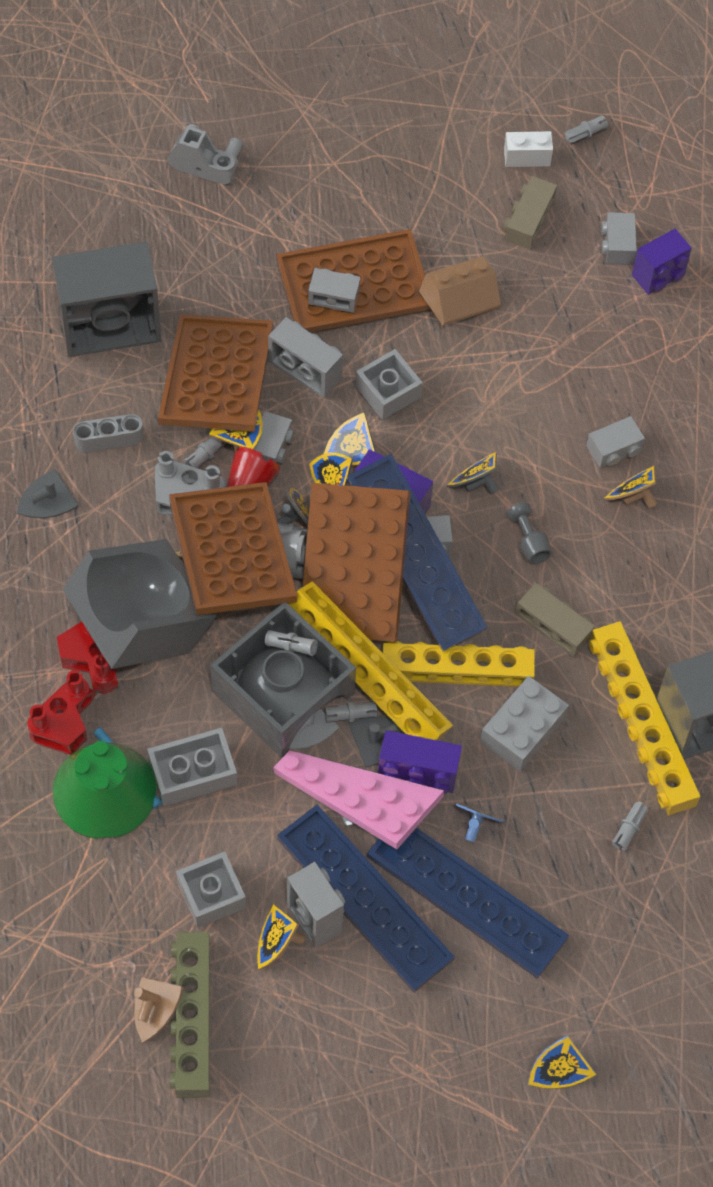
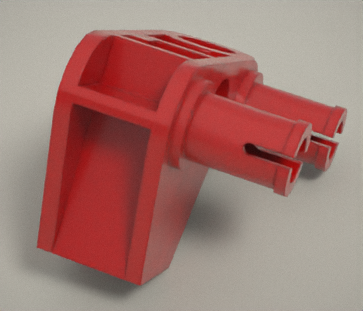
M82 621L56 637L62 668L89 673L94 692L108 694L115 688H118L115 668L111 669Z
M70 671L66 677L67 681L42 705L37 704L31 707L27 725L30 738L34 743L71 755L87 741L86 729L79 714L91 704L95 697V692L89 687L88 682L83 679V674H79L80 671Z

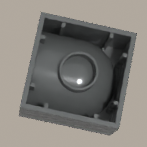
M147 242L52 257L60 302L59 312L68 357L161 342L158 291Z
M167 539L90 550L63 589L111 669L189 654L216 617L215 613L196 615L186 569Z
M286 602L282 603L210 665L212 692L281 758L289 751L290 745L301 727L319 708L337 696L342 695L348 700L355 694L356 667ZM268 630L284 634L296 633L298 637L315 639L318 642V647L314 656L296 651L291 652L282 648L265 645V636Z
M713 651L667 666L657 697V702L684 760L713 750Z

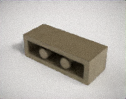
M534 176L531 177L528 184L524 183L520 193L521 199L520 201H515L512 208L513 215L511 218L508 217L504 224L503 230L506 231L505 241L531 250L555 200L556 184Z
M535 583L517 603L515 612L517 616L573 657L591 639L592 631L595 628L591 620L586 616L579 615L567 602L557 599L546 587H541Z

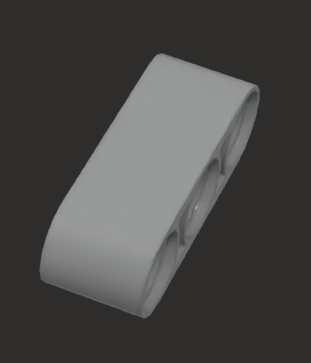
M135 414L79 422L73 428L74 445L80 452H93L136 445L144 437L143 422Z

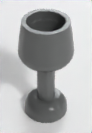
M518 503L508 510L507 515L511 521L519 522L525 534V537L520 542V549L531 564L542 563L552 555L548 537L543 532H534L528 520L531 514L529 503Z

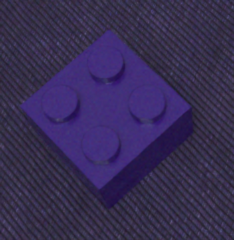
M676 229L667 232L637 249L632 272L633 278L648 295L654 291H661L667 284L674 280L679 281L685 276L692 247Z

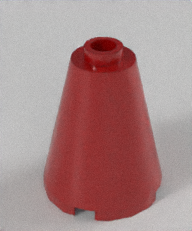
M241 446L234 453L227 487L264 482L269 486L279 474L281 468L271 458L267 462L262 458V453Z

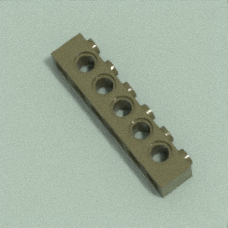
M177 932V942H172V958H177V967L171 968V982L181 987H185L187 984H194L198 988L194 992H186L183 989L176 1008V1019H171V1036H176V1046H171L170 1057L171 1062H176V1072H170V1089H175L176 1098L209 1097L210 936L209 932ZM194 958L198 962L194 966H186L184 961ZM187 1010L197 1012V1015L191 1019L183 1016ZM187 1036L197 1038L196 1043L193 1045H186L183 1043V1040ZM188 1062H193L197 1065V1068L192 1072L183 1070V1066Z

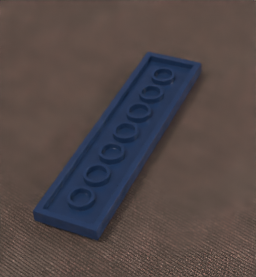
M392 453L348 475L347 479L351 486L411 491L403 581L442 652L486 630L488 627Z
M318 804L277 835L278 841L302 868L315 862L319 869L323 867L331 880L329 884L333 890L338 889L345 900L343 914L414 993L454 961L455 956Z
M417 827L398 849L378 839L367 853V857L537 979L569 937L563 930Z

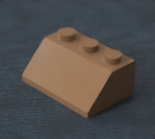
M484 256L426 273L419 290L443 326L498 309L501 306L496 273Z

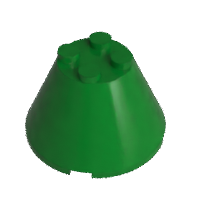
M97 741L72 753L58 769L53 783L54 805L62 821L74 832L92 839L118 838L137 829L151 813L156 796L155 779L146 759L134 749L113 742Z

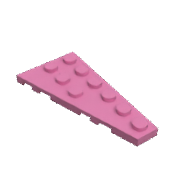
M290 750L273 767L276 775L395 849L399 848L444 797V790Z

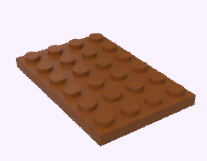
M411 229L276 254L278 268L293 321L301 324L310 333L431 310L419 292L425 278V273ZM314 268L329 269L333 272L344 274L350 273L361 277L360 292L354 313L308 304V291Z
M180 314L159 410L158 424L255 432L269 355L268 336L273 331V321Z
M266 482L169 494L170 507L196 615L278 605L285 602H297L295 585Z
M312 483L303 587L313 581L369 640L397 642L411 491Z

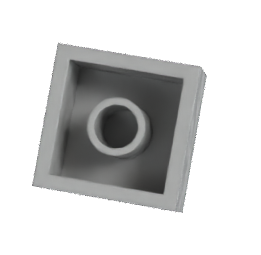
M396 349L356 371L355 387L382 420L419 400L422 396L423 382Z
M225 851L176 871L177 884L197 928L246 908V896Z

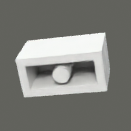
M551 131L506 132L504 145L506 167L551 165L553 153Z

